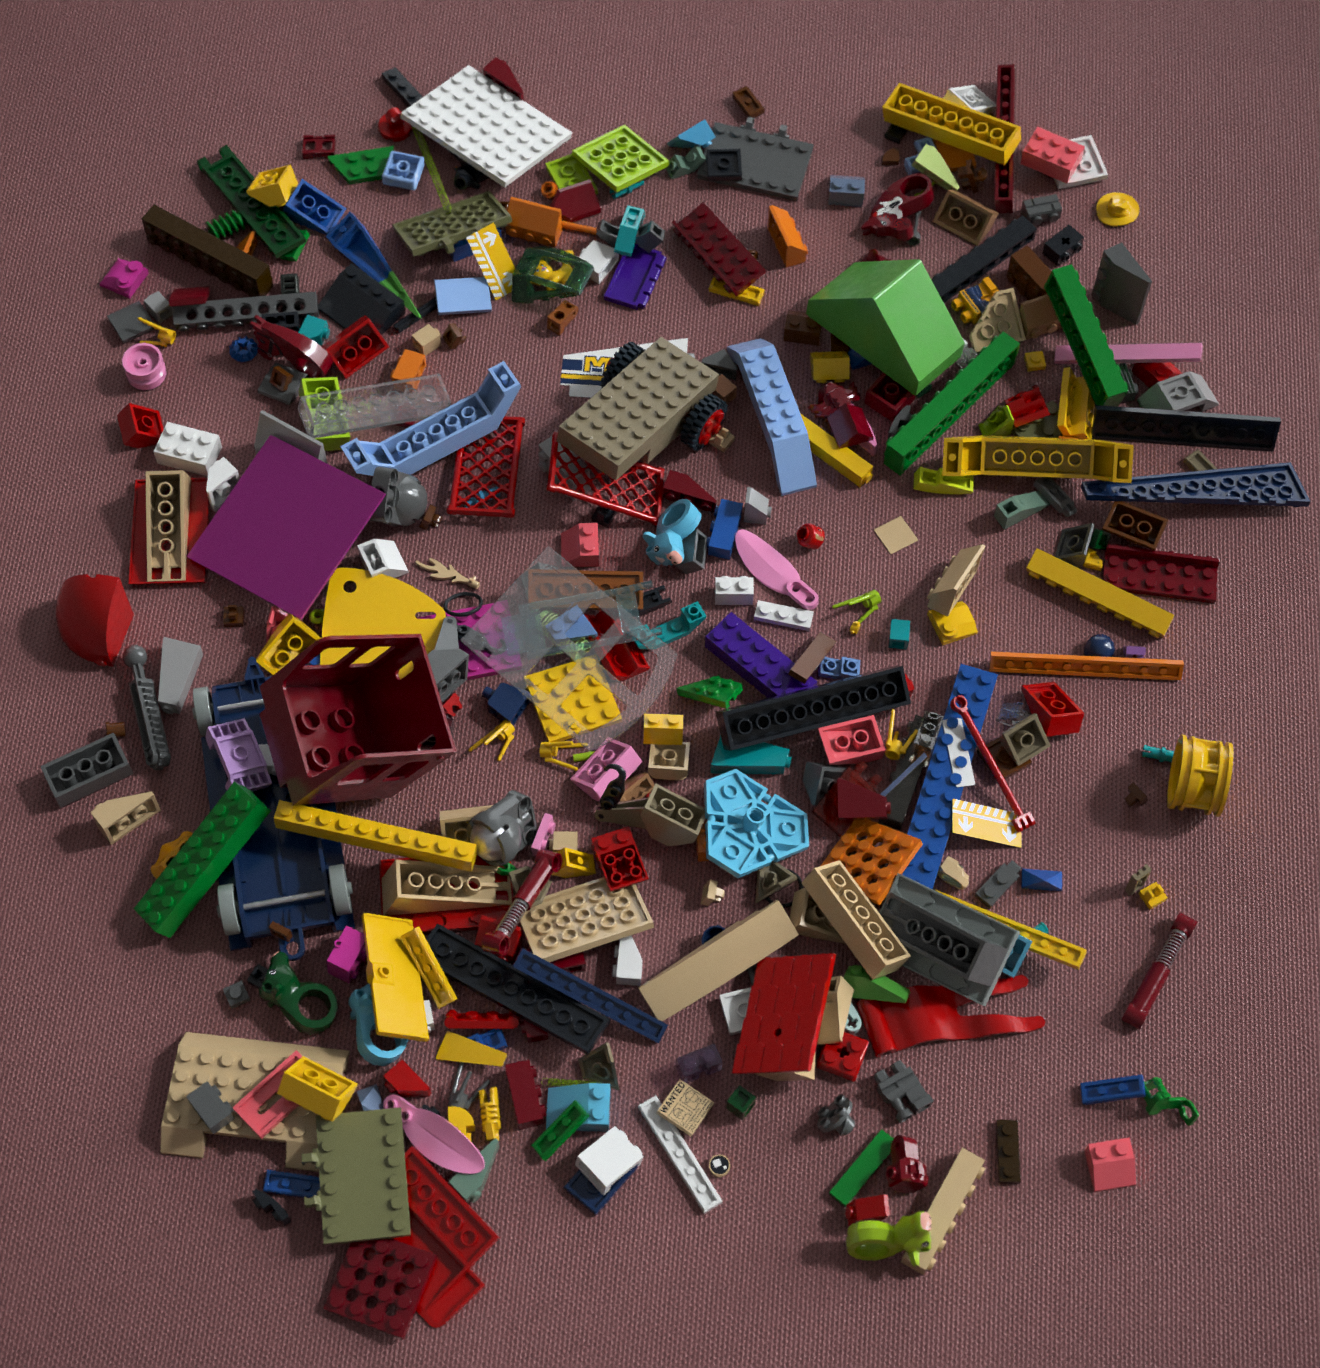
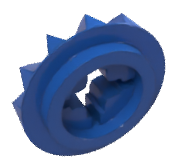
M247 336L245 338L238 337L236 341L232 340V344L229 346V353L234 360L247 362L257 355L258 346L253 338L249 339ZM246 346L247 350L242 349L240 351V347Z

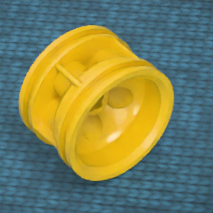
M1183 734L1179 736L1169 774L1167 790L1168 809H1174L1175 806L1180 811H1183L1184 808L1203 809L1205 815H1210L1213 812V816H1221L1226 804L1232 776V743L1226 742L1223 745L1222 741L1198 739L1194 736H1190L1187 739V736Z

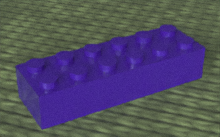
M732 612L705 636V648L767 698L817 686L818 681L813 677H810L803 684L788 675L795 663Z

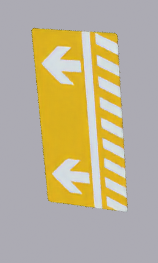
M494 223L466 237L495 300L523 285Z
M952 799L953 833L1022 847L1021 832H1017L1011 822L1017 818L1014 812Z

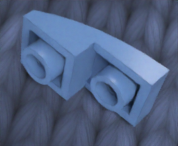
M825 657L818 670L819 677L845 679L860 675V660L841 657L840 660Z

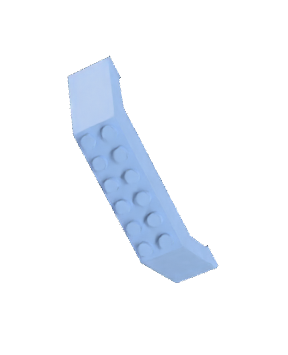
M760 338L727 346L730 358L739 366L772 454L776 482L781 496L817 487L808 432L774 344Z
M503 361L488 369L489 373L474 394L380 443L359 441L355 438L340 447L358 474L373 476L377 467L395 468L397 471L411 475L497 430L521 388L520 383Z

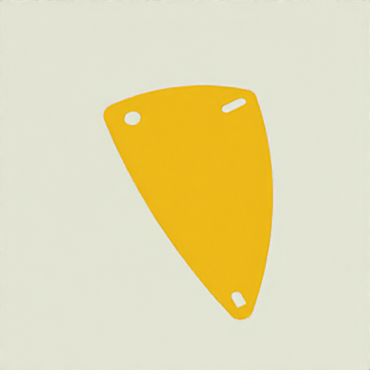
M337 568L329 579L322 638L343 635L421 634L426 652L429 654L435 649L446 614L444 609L433 599L415 587L384 574L371 577L368 570ZM354 581L357 585L356 590L352 593L346 592L343 588L345 582ZM417 612H434L436 617L434 619H417L415 614ZM391 646L371 648L352 664L372 662ZM355 647L325 649L320 653V665H330L338 662ZM412 661L399 670L400 679L412 672L414 668Z

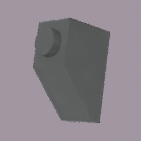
M806 762L803 783L812 805L830 806L834 802L833 798L838 794L837 778L849 781L851 769L824 763Z

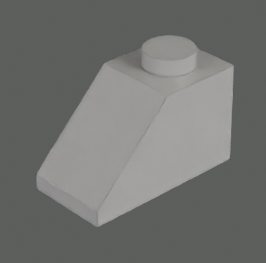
M747 487L744 522L766 525L767 518H771L772 507H768L769 499L751 487Z

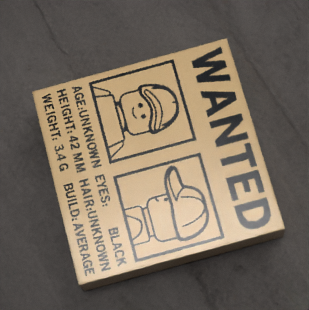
M679 1079L658 1109L657 1114L692 1137L714 1105V1102Z

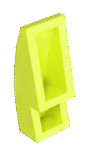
M919 467L914 473V490L938 494L973 493L974 476H942L943 468L941 467L937 471Z

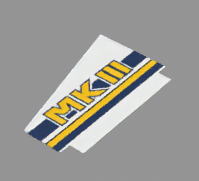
M688 338L669 340L670 343L687 353ZM653 343L640 344L638 346L646 350ZM619 348L563 355L560 385L570 386L569 396L592 398L601 390V378L604 377L603 372L607 370L608 361L614 358V354L619 352Z

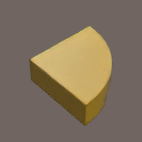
M1088 548L1083 567L1101 571L1103 567L1102 560L1094 550Z

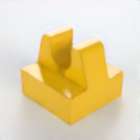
M1157 882L1140 890L1138 893L1149 910L1165 902L1168 898L1163 888Z

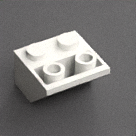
M372 539L357 545L359 557L365 569L370 572L371 577L384 574L396 578L409 573L394 541Z

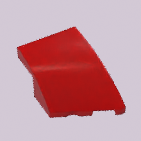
M1037 384L1032 386V390L1022 391L1004 400L1013 416L1015 428L1050 415Z

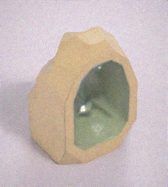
M948 856L941 865L937 875L955 888L966 889L969 885V876L964 872L963 866L957 860Z

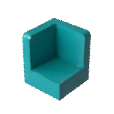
M891 620L888 648L907 650L910 634L909 620Z

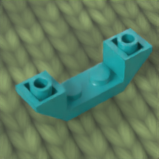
M627 205L620 224L614 253L631 257L639 226H642L645 218L644 209Z
M697 601L681 608V616L653 629H649L647 624L630 631V635L638 649L656 650L689 635L707 616Z

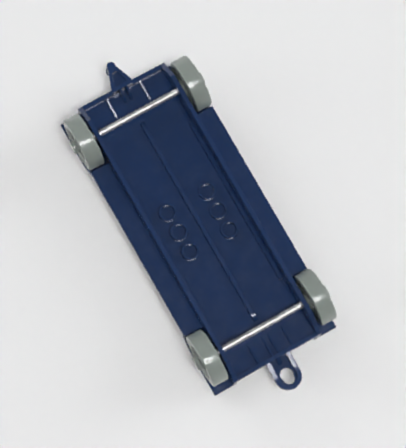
M255 657L248 659V666L244 676L245 681L212 686V697L207 686L193 689L194 707L192 712L194 719L197 721L199 733L202 736L201 742L210 811L227 791L225 785L228 777L216 748L209 749L205 737L207 727L245 718L249 728L254 733L258 745L268 744L259 714L265 709L259 686L270 677L264 676ZM269 774L272 784L267 788L252 791V793L271 812L218 877L217 895L219 905H217L218 917H221L224 933L229 938L230 951L253 947L252 939L274 936L269 929L271 922L274 921L291 930L293 936L290 942L298 944V953L289 955L287 945L290 942L278 938L280 952L288 955L289 961H296L305 953L303 930L330 925L333 933L343 931L346 926L355 929L350 894H353L351 882H348L341 842L275 827L273 818L279 800L290 803L292 801L288 787L280 788L277 776ZM335 802L304 805L337 813Z

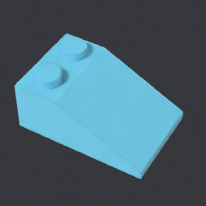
M585 1083L548 1088L546 1129L576 1100L590 1115L576 1131L608 1132L610 1084Z

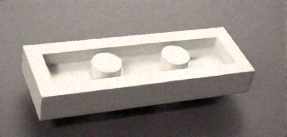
M758 600L754 620L810 631L814 612Z

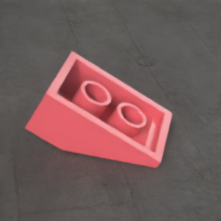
M874 715L818 728L829 765L867 763L882 759L886 751Z

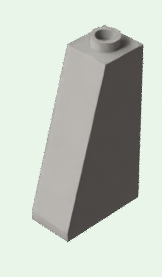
M167 637L163 638L158 702L161 710L164 712L180 714L203 657L200 645Z

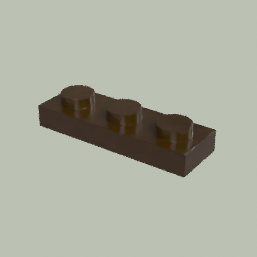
M996 1120L998 1184H1020L1018 1120Z

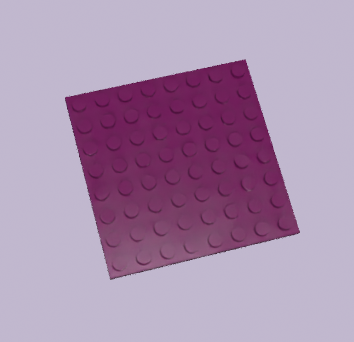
M270 435L187 557L302 620L386 494Z

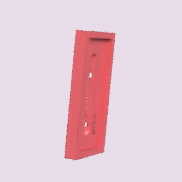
M297 1050L232 1107L261 1139L299 1106V1104L281 1097L264 1114H258L259 1108L278 1092L284 1072L303 1057Z

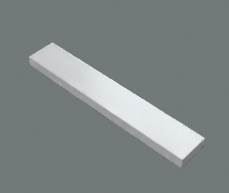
M655 1095L638 1105V1108L705 1214L722 1204V1200L676 1126L657 1114L662 1104Z

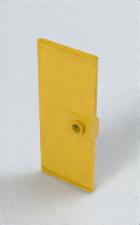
M363 913L361 917L368 962L366 974L367 982L371 986L376 1034L420 1042L429 1041L420 973L400 937L413 930V921Z

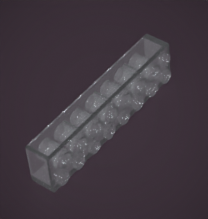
M439 373L301 396L298 412L307 435L312 438H320L424 420L451 406V400Z

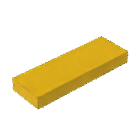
M713 277L709 286V292L759 306L765 289L750 285L736 297L732 292L729 294L723 287L724 283L722 281L718 282L715 277Z

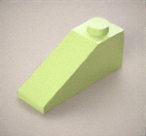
M925 144L911 166L947 191L953 189L957 191L960 187L941 154L937 152L935 147Z

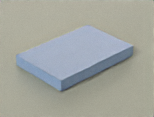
M485 277L434 280L438 315L492 311L489 285Z

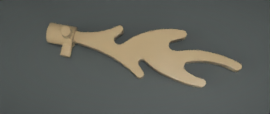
M432 558L429 561L435 566H428L420 563L418 560L416 561V565L427 571L437 572L436 574H431V578L438 580L455 578L452 580L453 584L464 583L472 588H479L480 582L475 581V576L467 579L459 574L452 565H449L450 570H447L443 564Z

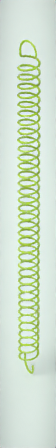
M414 131L429 172L432 173L430 169L432 168L435 173L431 177L444 210H446L445 206L448 205L445 202L443 203L442 199L444 198L447 203L449 200L447 195V199L443 196L445 190L441 189L443 187L441 180L439 181L436 178L438 172L433 169L435 164L428 152L429 149H426L427 144L422 139L424 137L420 136L418 139L416 133L419 134V132Z

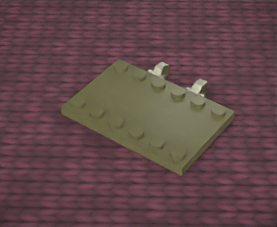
M490 191L445 206L446 210H444V207L392 224V226L413 256H422L428 251L445 248L448 254L455 252L453 244L458 243V241L465 239L489 224L494 223L497 228L505 227L513 221L507 210Z
M401 1107L341 1113L333 1122L323 1119L320 1115H316L318 1148H313V1153L302 1154V1165L311 1163L315 1164L316 1169H319L320 1191H317V1196L314 1195L312 1198L307 1199L304 1197L305 1208L316 1207V1211H322L324 1245L411 1236Z

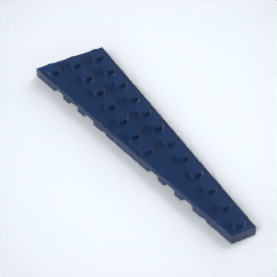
M1291 462L1132 477L1131 483L1095 480L1085 481L1081 484L1085 499L1095 501L1293 506L1296 508L1300 506L1309 507L1311 502Z

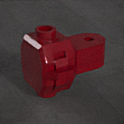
M902 1135L895 1136L891 1143L892 1164L886 1167L888 1186L894 1191L915 1193L928 1185L929 1179L926 1166L919 1161L917 1141L914 1138Z

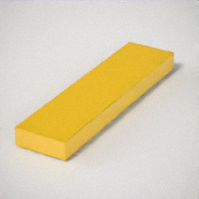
M418 926L400 936L438 1008L440 1009L457 1000L420 927Z

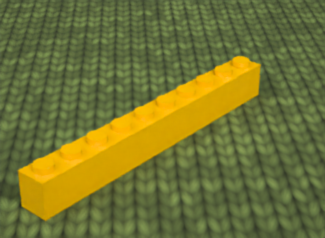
M281 800L278 802L273 818L275 827L278 829L470 872L473 870L477 856V845L474 843L304 805L293 806L292 803Z

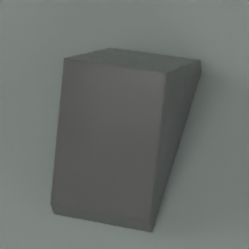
M725 349L702 359L701 363L717 372L719 376L723 374L727 379L736 380L737 366Z

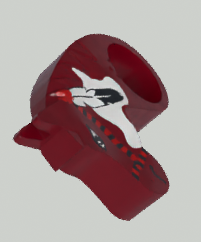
M911 174L899 179L888 187L874 205L869 220L861 226V229L864 230L863 235L874 234L877 237L892 236L900 241L910 240L914 232L910 219L905 217L927 208L933 202L934 192L930 178L924 174ZM913 189H926L920 195L906 196Z

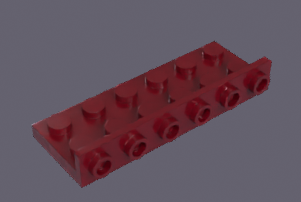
M704 202L679 223H676L674 220L671 222L674 226L672 229L678 237L682 236L684 238L682 241L688 248L692 247L694 249L693 254L698 260L703 259V265L708 271L712 269L715 279L718 282L722 281L724 283L723 287L729 294L732 292L737 297L766 273L762 265Z
M1108 544L1104 552L1102 580L1128 593L1215 604L1220 559L1212 556L1203 557L1194 554H1180L1174 551H1154L1135 546L1126 547L1118 544Z

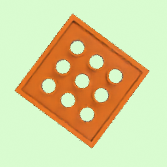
M853 820L821 866L840 860L852 877L854 874L861 872L860 876L853 879L868 899L880 906L889 893L897 874L904 872L923 843L921 839L871 820ZM867 836L865 840L859 841L861 837ZM883 842L881 846L875 847L877 843ZM899 848L898 852L891 853L893 849ZM857 851L854 855L848 856L850 852ZM872 857L871 861L864 862L866 858ZM885 863L888 864L887 867H884V868H881V869H880V866H881V865H883V864H885ZM872 879H878L875 883L869 884Z

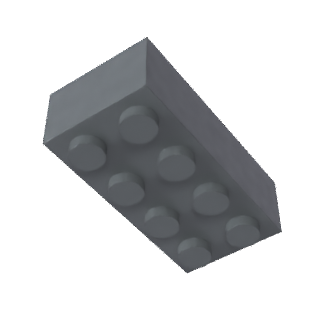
M114 733L40 766L60 808L133 774Z

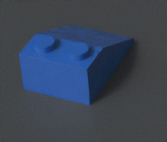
M302 179L282 211L293 222L327 235L337 225L347 208Z

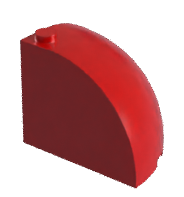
M88 574L70 577L63 582L56 602V621L59 633L68 648L76 655L102 667L106 665L113 667L134 616L119 577L96 574V577H90Z

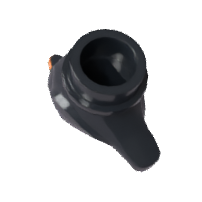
M454 167V186L457 189L463 190L472 187L478 190L481 185L475 181L472 174L465 167Z

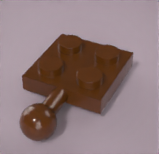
M1002 736L986 744L1004 779H1007L1030 766L1032 761L1029 759L1017 766L1001 745ZM978 748V755L983 760L987 768L990 770L986 760L984 759L980 749Z

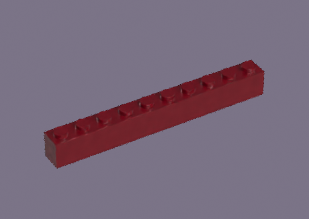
M1015 64L997 65L996 118L1015 124ZM1014 152L1005 165L995 162V211L998 214L1013 213Z

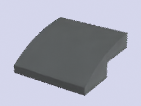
M140 301L107 315L109 322L123 344L155 329L138 320V317H141L153 323Z
M275 362L260 384L258 393L291 405L299 396L298 391L301 379L308 378V374ZM280 366L293 375L292 382L289 383L286 391L282 392L269 383L273 367Z

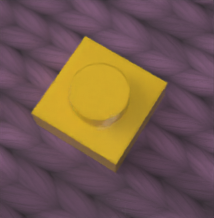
M1042 351L1024 354L1028 372L1046 369V362Z

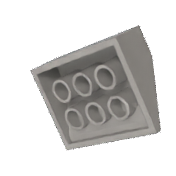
M263 410L260 412L254 444L256 455L268 437L272 435L327 463L323 443Z

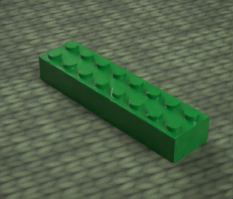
M1072 264L1053 269L1044 288L1095 405L1119 406L1128 392V385L1125 380L1123 381L1121 369L1118 364L1116 365L1112 349L1108 347L1105 333L1101 331L1099 319L1093 313L1092 303L1086 297L1085 287L1079 281V274Z
M234 781L137 903L134 910L156 933L171 938L271 810L248 788Z

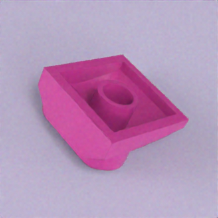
M118 258L99 284L130 299L149 272L139 261L129 262Z

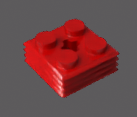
M844 1032L842 1042L823 1045L816 1067L855 1082L869 1041ZM844 1051L846 1055L842 1058L839 1052Z

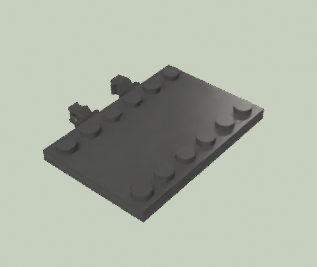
M751 117L747 118L746 125H741V128L715 122L712 130L715 138L711 140L712 144L707 146L706 149H741L742 180L710 182L793 201L798 200L813 153L814 144L789 139L790 135H786L788 126L781 124L778 134L774 133V135L756 131L753 128L755 118ZM706 160L699 167L697 179L707 181Z

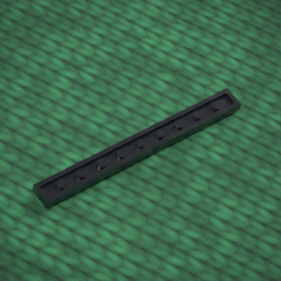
M396 67L381 73L383 81L408 108L423 98ZM449 151L472 174L478 183L490 178Z

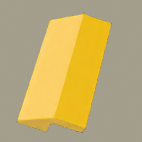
M1071 367L1063 368L1057 427L1063 436L1075 437L1077 439H1092L1095 402L1084 377H1076Z

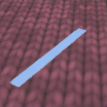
M925 752L880 795L886 796L927 757Z

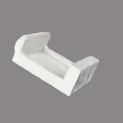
M614 1126L579 1154L575 1165L604 1195L610 1190L613 1183L635 1165L639 1166L644 1156L637 1146H633L630 1143L627 1135Z

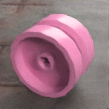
M139 343L131 346L124 353L122 358L123 368L126 372L127 380L133 387L140 390H151L158 387L164 381L166 367L162 354L157 347L148 343Z

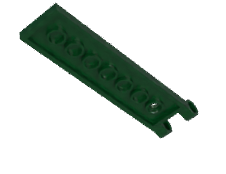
M228 145L219 148L222 159L210 164L206 157L196 161L201 172L208 176L233 208L239 211L243 220L256 232V235L276 259L306 243L304 235L280 207H276V205L270 207L247 194L246 191L255 178Z

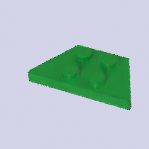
M388 146L328 156L330 164L336 167L337 172L345 178L349 185L383 180L382 174L391 151H394V147Z
M713 676L676 688L679 696L725 709L729 708V701H734L737 695L743 691L742 683L735 682L732 679H724L720 676Z

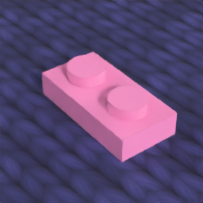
M545 813L531 846L533 856H536L539 850H547L549 835L554 833L556 826L553 816Z

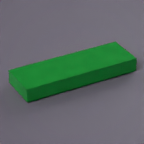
M574 1100L531 1146L542 1160L547 1161L590 1115L578 1101Z

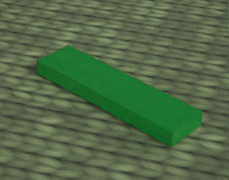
M881 1129L832 1188L829 1195L846 1208V1205L851 1202L891 1153V1143L894 1138Z

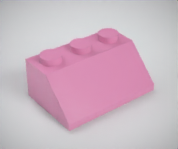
M608 737L570 780L592 799L600 802V798L608 783L619 776V773L614 769L604 771L607 765L617 764L623 767L627 779L643 761L632 746Z

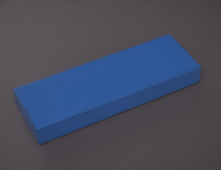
M1142 1074L1080 1083L1083 1105L1146 1097Z
M267 1170L263 1192L301 1198H312L314 1195L317 1196V1191H320V1178L317 1176Z

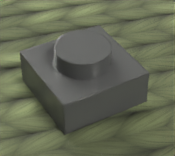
M242 980L223 989L231 1009L251 1001Z

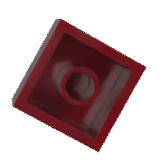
M883 373L866 391L865 404L893 422L898 413L904 407L910 405L916 396Z

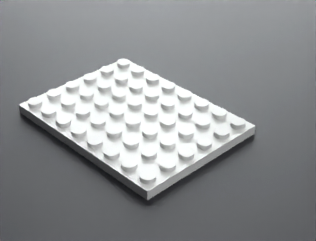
M469 65L401 113V119L503 187L508 186L572 136V132L523 100L521 101L514 94L507 92L506 89L495 84L491 79L483 76V74Z

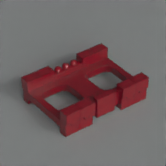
M303 135V159H314V156L315 158L317 156L318 158L320 156L323 158L324 156L325 159H328V156L335 155V135H324V137ZM332 142V149H322L323 143ZM306 143H315V149L306 150Z

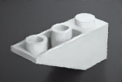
M632 935L621 938L619 946L615 945L614 958H618V963L613 965V977H616V984L641 986L642 958Z

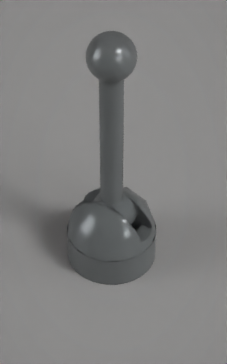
M921 210L914 213L916 215L913 229L914 235L910 240L906 241L911 246L920 244L921 235L917 231Z

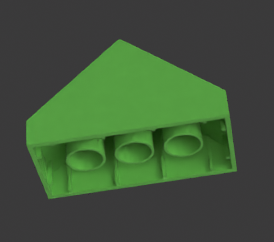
M919 259L855 262L808 300L806 315L915 396L962 355L965 342L922 261Z

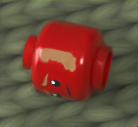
M806 523L797 531V541L805 548L816 550L824 542L825 534L819 526Z

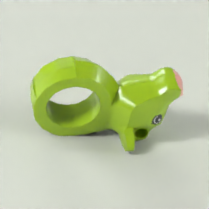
M916 1212L914 1215L902 1216L896 1225L880 1221H860L854 1223L847 1229L846 1244L848 1253L856 1259L881 1260L904 1250L907 1252L912 1266H918L919 1252L931 1250V1217L926 1212Z

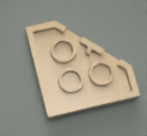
M1014 288L997 291L993 294L969 335L973 353L980 352L983 347H987L996 335L999 336L1003 331L1018 342L1026 340Z

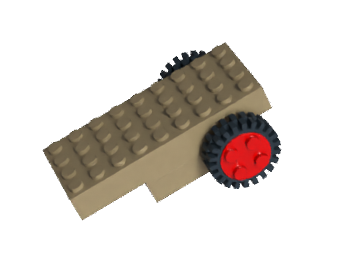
M662 337L646 350L634 342L625 343L623 347L619 348V352H615L614 358L608 361L607 370L603 372L604 377L601 378V390L559 426L557 442L615 481L639 459L648 464L680 434H682L680 436L681 442L693 450H701L707 446V443H709L714 434L717 435L722 427L720 424H723V418L726 417L728 405L725 401L711 394L716 390L719 374Z

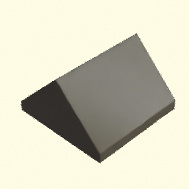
M1035 713L1003 732L1001 737V745L1017 766L1051 746Z

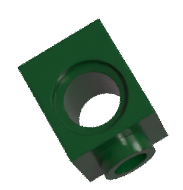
M739 1085L727 1100L726 1109L743 1121L755 1106L756 1097Z

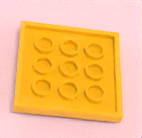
M597 655L524 676L525 685L528 692H530L532 703L548 742H561L622 723V716Z

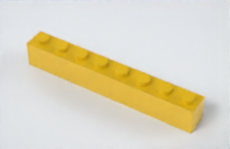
M1036 548L1026 567L1029 576L1037 580L1040 577L1046 580L1045 583L1053 588H1056V586L1062 588V592L1067 595L1073 596L1075 594L1080 597V601L1086 604L1091 602L1097 605L1096 608L1104 613H1107V611L1112 612L1118 620L1124 621L1126 619L1132 622L1131 625L1139 630L1144 628L1149 631L1148 634L1155 638H1159V636L1164 638L1174 619V614Z

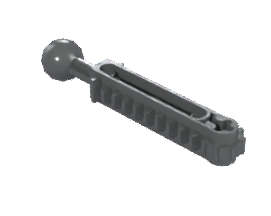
M130 645L123 652V661L126 666L132 668L134 676L129 687L146 764L154 770H163L164 767L170 764L171 755L167 745L154 682L152 679L145 678L143 665L147 661V653L139 645Z

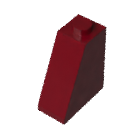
M837 778L839 820L888 819L887 814H891V802H887L885 796L842 778Z

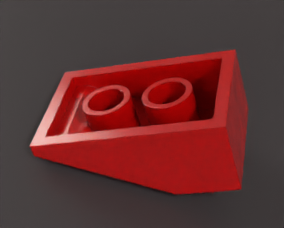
M1055 682L1022 685L1021 689L1031 714H1037L1046 736L1052 737L1079 733L1084 712Z

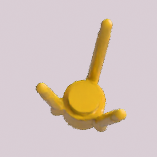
M138 317L139 321L159 330L158 339H160V341H140L139 343L163 347L174 343L176 331Z
M892 709L888 738L885 744L887 747L885 756L892 760H898L901 754L906 753L918 730L913 732L904 746H902L901 741L897 740L898 731L895 732L892 740L895 710Z
M503 720L500 725H497L494 730L476 742L468 751H473L482 743L487 745L496 737L502 741L506 739L497 758V761H500L510 742L514 739L512 735L515 731L514 726L510 722Z
M573 741L541 742L540 757H544L545 762H551L578 771L577 767L553 759V756H557L558 748L588 747V743H573Z

